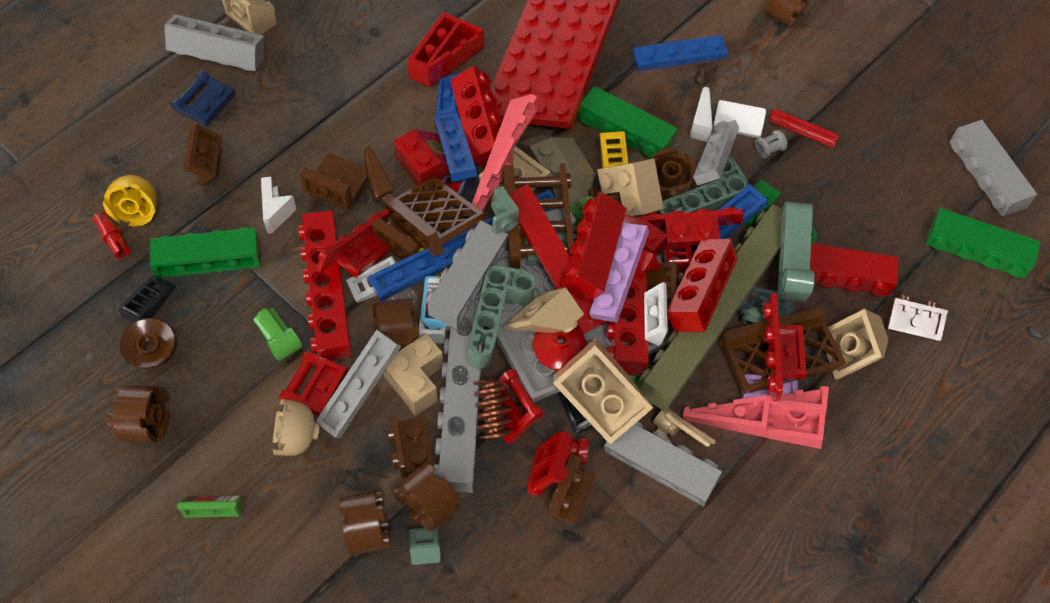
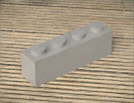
M176 14L164 25L166 50L176 52L179 55L198 57L200 60H210L226 66L231 65L246 71H256L264 61V35Z
M979 120L957 128L949 143L953 151L964 162L966 169L974 176L979 187L987 194L994 208L999 211L1002 217L1028 208L1037 193L984 121Z
M479 221L475 229L471 228L469 230L464 247L456 250L450 269H444L439 279V286L436 290L432 289L427 296L426 304H428L429 316L455 329L458 328L481 291L487 270L491 266L497 265L508 244V233L503 231L495 234L492 230L493 226L483 221Z
M638 421L611 445L608 442L604 445L606 453L702 506H705L722 471L717 469L718 465L706 458H703L701 461L692 456L693 452L682 445L676 447L668 443V438L656 431H653V433L646 431Z

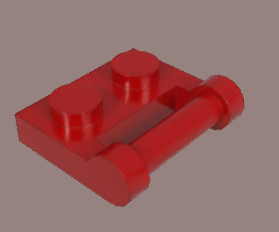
M304 352L301 357L302 363L286 390L281 391L278 399L280 401L288 399L302 402L310 408L313 414L319 416L347 375L348 370L345 366L311 352ZM311 367H317L301 396L297 395L296 393Z
M515 369L506 371L498 380L510 385L527 413L525 415L522 414L507 389L502 391L503 394L510 396L509 400L503 402V405L511 407L510 411L504 413V416L512 418V422L504 425L513 430L512 434L503 437L507 444L514 443L534 422L538 421L545 414L541 407L536 406L519 381V375Z
M560 431L536 448L527 483V490L530 495L539 496L544 493L548 486L553 483H561L567 478L568 472L564 465L571 453V446H569L571 434Z

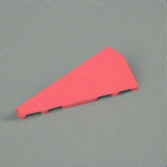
M530 94L510 100L472 202L482 212L491 200L493 190L497 189L503 181V166L514 164L513 148L537 112V96Z
M822 386L818 390L805 392L803 390H796L792 394L782 395L779 402H773L772 394L737 399L733 400L732 403L717 405L716 403H710L706 407L693 409L684 407L683 420L821 449L829 387Z

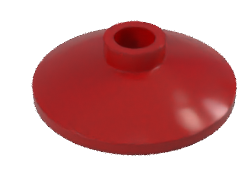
M576 327L567 333L563 331L555 333L536 332L533 339V352L538 361L545 367L559 371L587 346L584 335ZM557 340H563L566 343L561 344Z

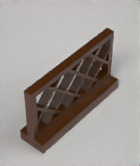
M435 176L396 198L390 193L381 197L384 208L391 211L389 218L434 257L444 253L442 247L444 243L475 226L479 221L486 219L481 210ZM433 186H435V190H429V191H427L428 189H430V188H432ZM438 197H447V199L438 200ZM431 198L430 201H421L422 199ZM453 206H460L459 209H450ZM434 208H442V210L433 211ZM420 209H426L425 212H416ZM463 216H471L468 219H462ZM455 217L454 220L445 221L446 218ZM438 218L435 222H428L429 219ZM451 228L442 234L440 233L441 229Z
M822 306L779 317V324L803 325L804 343L819 349L816 357L805 353V361L812 363L811 367L806 369L805 378L842 369L847 364L825 322L826 313ZM768 320L722 332L719 347L722 353L727 355L744 394L767 389L768 379H764L771 376L769 372L770 367L763 370L751 363L755 356L766 360V353L758 349L760 345L769 344L765 343L764 339ZM820 330L824 337L823 343L809 338V333ZM743 350L750 353L751 356L748 362L736 358L734 352ZM824 351L833 355L836 361L827 363L820 360L819 356ZM747 370L762 376L761 380L748 384L745 377ZM783 378V384L801 379Z

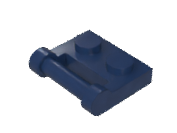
M201 70L196 75V80L179 98H175L170 105L176 112L208 127L236 93L234 88L212 78L207 72ZM203 86L207 87L191 106L186 105Z

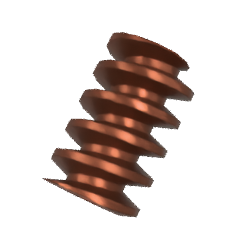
M501 380L473 382V385L482 387L481 390L474 393V396L483 398V401L475 404L476 408L484 410V412L476 415V419L484 421V424L477 426V430L485 432V435L478 439L505 437L512 434L513 430L504 426L512 422V418L504 416V413L510 411L511 407L503 405V402L509 400L510 396L502 393L503 390L509 388V384L502 383Z

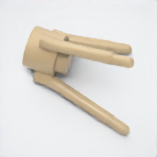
M670 408L667 412L662 410L654 419L653 423L658 427L656 432L663 434L665 437H667V434L674 436L682 429L707 447L716 443L713 438L683 420Z

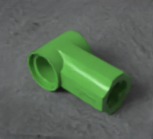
M274 308L261 310L253 319L258 329L266 338L273 355L279 362L303 348L296 333L291 327L287 328Z

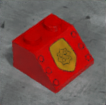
M413 129L393 140L395 158L416 185L433 176L441 181L447 175H450L437 133Z

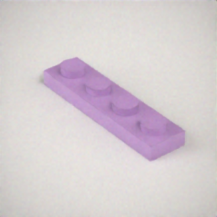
M623 223L605 292L594 299L589 312L592 319L618 322L649 234V229L646 225Z

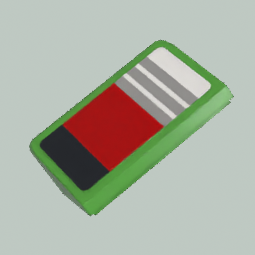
M241 495L186 496L177 503V508L184 517H240L242 515L243 497Z

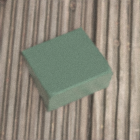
M438 527L431 532L425 528L409 529L411 563L418 565L440 562Z

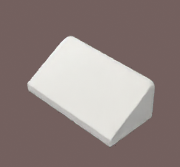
M719 100L713 127L722 121L730 122L736 120L739 126L737 134L760 138L766 109Z
M664 282L644 293L645 340L657 346L662 344L668 331L666 283Z

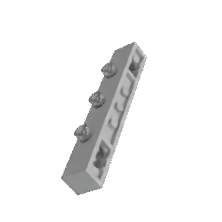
M475 301L457 329L446 326V330L450 331V338L444 339V354H448V362L442 363V378L446 379V387L440 388V403H444V412H438V429H442V437L436 438L435 455H440L439 464H434L436 471L433 473L439 479L444 477L455 492L473 493L478 419H476L478 408L475 407V404L479 402V397L474 396V393L480 390V387L473 385V382H479L481 377V369L473 368L467 361L468 345L477 311ZM479 344L478 352H482L483 345Z

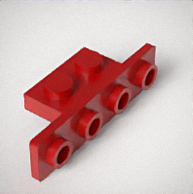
M727 207L718 211L700 209L689 213L683 211H673L670 214L651 212L644 214V216H639V218L647 220L659 230L665 228L668 235L666 238L667 247L699 245L702 239H720L719 226L742 224L744 212L743 209Z
M385 209L379 214H373L364 225H357L351 234L341 236L332 247H325L318 256L319 263L316 270L322 273L337 262L357 278L387 256L391 247L373 234L372 223L378 217L387 223L391 211Z
M771 293L768 303L763 305V318L768 319V326L765 327L764 332L765 343H769V351L766 353V367L771 368L767 389L768 392L772 393L773 402H779L783 394V378L804 379L806 376L803 325L779 324L777 294Z

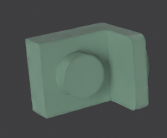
M503 186L493 190L491 206L496 216L493 217L492 230L495 234L503 231L508 232L518 224L519 209Z

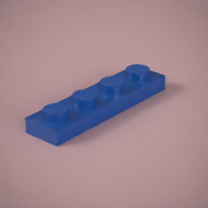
M722 35L634 47L632 49V56L637 71L726 59L728 55Z
M458 112L435 116V125L452 182L477 177L475 164Z
M750 184L718 209L734 207L736 209H743L744 212L742 224L719 226L720 239L729 237L767 206V199ZM690 245L692 258L694 251L697 250L699 245Z

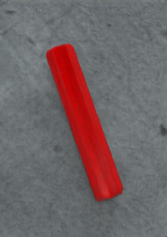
M773 109L769 117L771 123L830 147H834L839 138L837 133L778 109Z

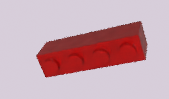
M603 192L593 199L589 198L582 209L584 215L576 230L578 232L577 239L570 250L572 256L564 270V275L566 276L563 287H566L588 302L605 292L627 207Z
M811 243L810 270L814 271V284L826 288L836 287L847 289L850 292L860 291L872 293L875 296H890L897 285L898 257Z

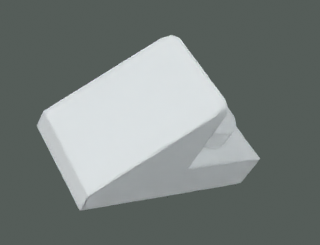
M271 177L261 178L263 221L267 234L273 233L295 212L296 205L293 196L280 197L279 188L273 185Z

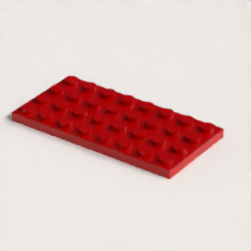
M528 0L490 88L496 98L495 107L502 121L510 100L532 94L537 96V112L529 124L572 129L620 0Z

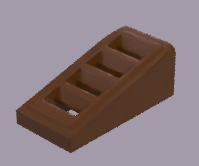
M368 146L364 150V162L373 201L377 204L382 201V196L388 193L392 195L394 188L372 148Z

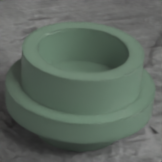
M755 307L742 309L740 313L742 316L741 322L745 325L767 320L763 318V311Z

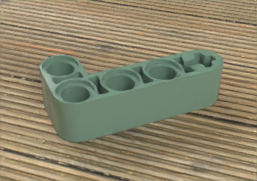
M728 156L721 178L684 194L664 200V209L659 210L658 214H670L673 211L689 213L700 209L717 211L747 187L748 181L735 160Z
M787 201L784 203L778 277V299L806 302L812 294L814 287V271L810 270L812 204Z
M500 265L491 266L487 270L468 345L467 361L473 368L484 369L492 361L505 302L524 306L533 300L536 278L532 273ZM485 326V327H489L490 329H489V330H485V329H482L481 327ZM479 344L484 345L483 352H478Z

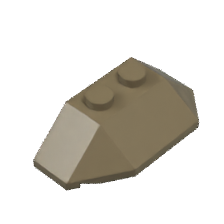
M537 135L518 143L521 151L550 171V176H559L560 163H565L566 173H571V188L568 189L570 206L589 196L590 188H592L595 179V173L573 138ZM559 186L543 187L545 191L550 189L555 198H560Z

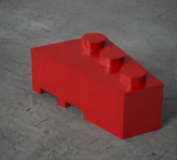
M443 12L408 58L409 78L431 87L484 49V29Z

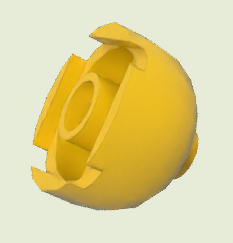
M125 175L117 178L109 185L104 195L103 206L113 220L119 223L121 220L130 222L128 226H142L153 218L157 209L158 196L153 185L148 180L136 175Z

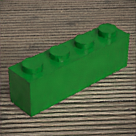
M595 86L582 101L578 113L579 121L602 133L625 132L626 146L643 153L650 159L656 152L663 149H671L675 144L678 128Z
M940 208L931 223L925 245L934 247L939 251L957 255L962 259L983 264L988 268L1009 273L1014 277L1025 279L1035 266L1041 242Z
M247 227L237 230H215L209 233H188L180 236L150 239V266L155 276L159 278L261 267L260 240L256 228Z

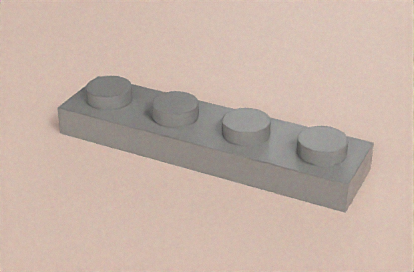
M736 120L730 122L722 121L713 127L693 176L697 185L721 178L739 130Z
M376 330L315 422L319 423L323 429L335 438H341L401 348V345L383 332Z

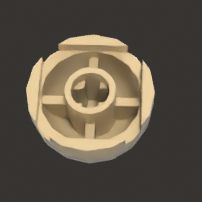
M282 399L279 405H284L283 412L277 411L273 431V443L278 442V450L273 449V453L277 456H296L309 448L312 439L317 440L319 423H314V414L302 402Z

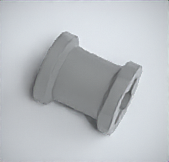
M775 130L772 132V135L766 138H758L754 142L757 154L763 159L768 158L773 152L787 149L786 137L780 130Z

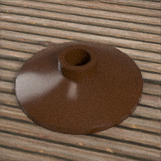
M153 318L142 319L131 324L122 334L119 344L120 353L123 359L133 367L139 369L154 368L164 363L171 356L175 347V336L172 329L165 322ZM148 345H154L150 350H145Z

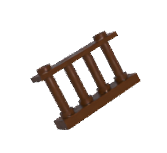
M560 163L559 176L519 178V175H514V165L503 166V187L508 194L529 184L530 188L559 186L560 198L537 200L542 209L562 208L563 220L550 221L555 231H564L565 243L562 244L571 257L570 250L576 240H573L568 189L571 188V173H566L565 163ZM518 223L512 230L507 232L509 267L514 269H520L521 259L526 258V256L536 255L531 245H525V242L520 243V236L524 235V232Z

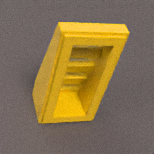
M625 132L600 133L602 168L628 163ZM619 139L620 144H606V140ZM607 149H620V153H607ZM621 158V162L609 163L608 159Z

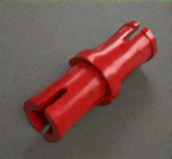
M100 212L104 218L103 220L97 213L93 217V222L100 230L103 242L109 245L116 259H123L120 250L127 257L131 250L123 240L120 228L114 225L107 212Z

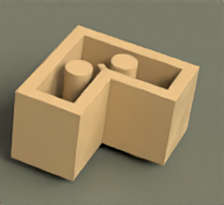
M654 159L597 169L601 191L604 194L620 192L622 205L627 207L625 214L636 216L664 209Z
M426 333L415 340L414 343L397 352L383 373L384 378L415 416L438 401L436 387L428 377L442 368V351Z

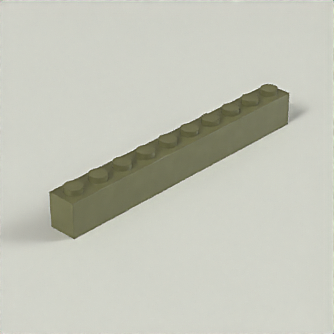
M772 204L767 212L762 210L755 221L757 226L755 228L751 226L743 238L745 243H738L735 247L738 260L706 331H674L666 343L669 345L667 350L661 349L654 358L653 363L656 365L652 370L647 368L638 381L642 384L640 391L649 402L663 411L667 412L780 251L783 210Z

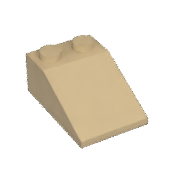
M596 338L554 374L553 384L610 445L653 409L651 403Z

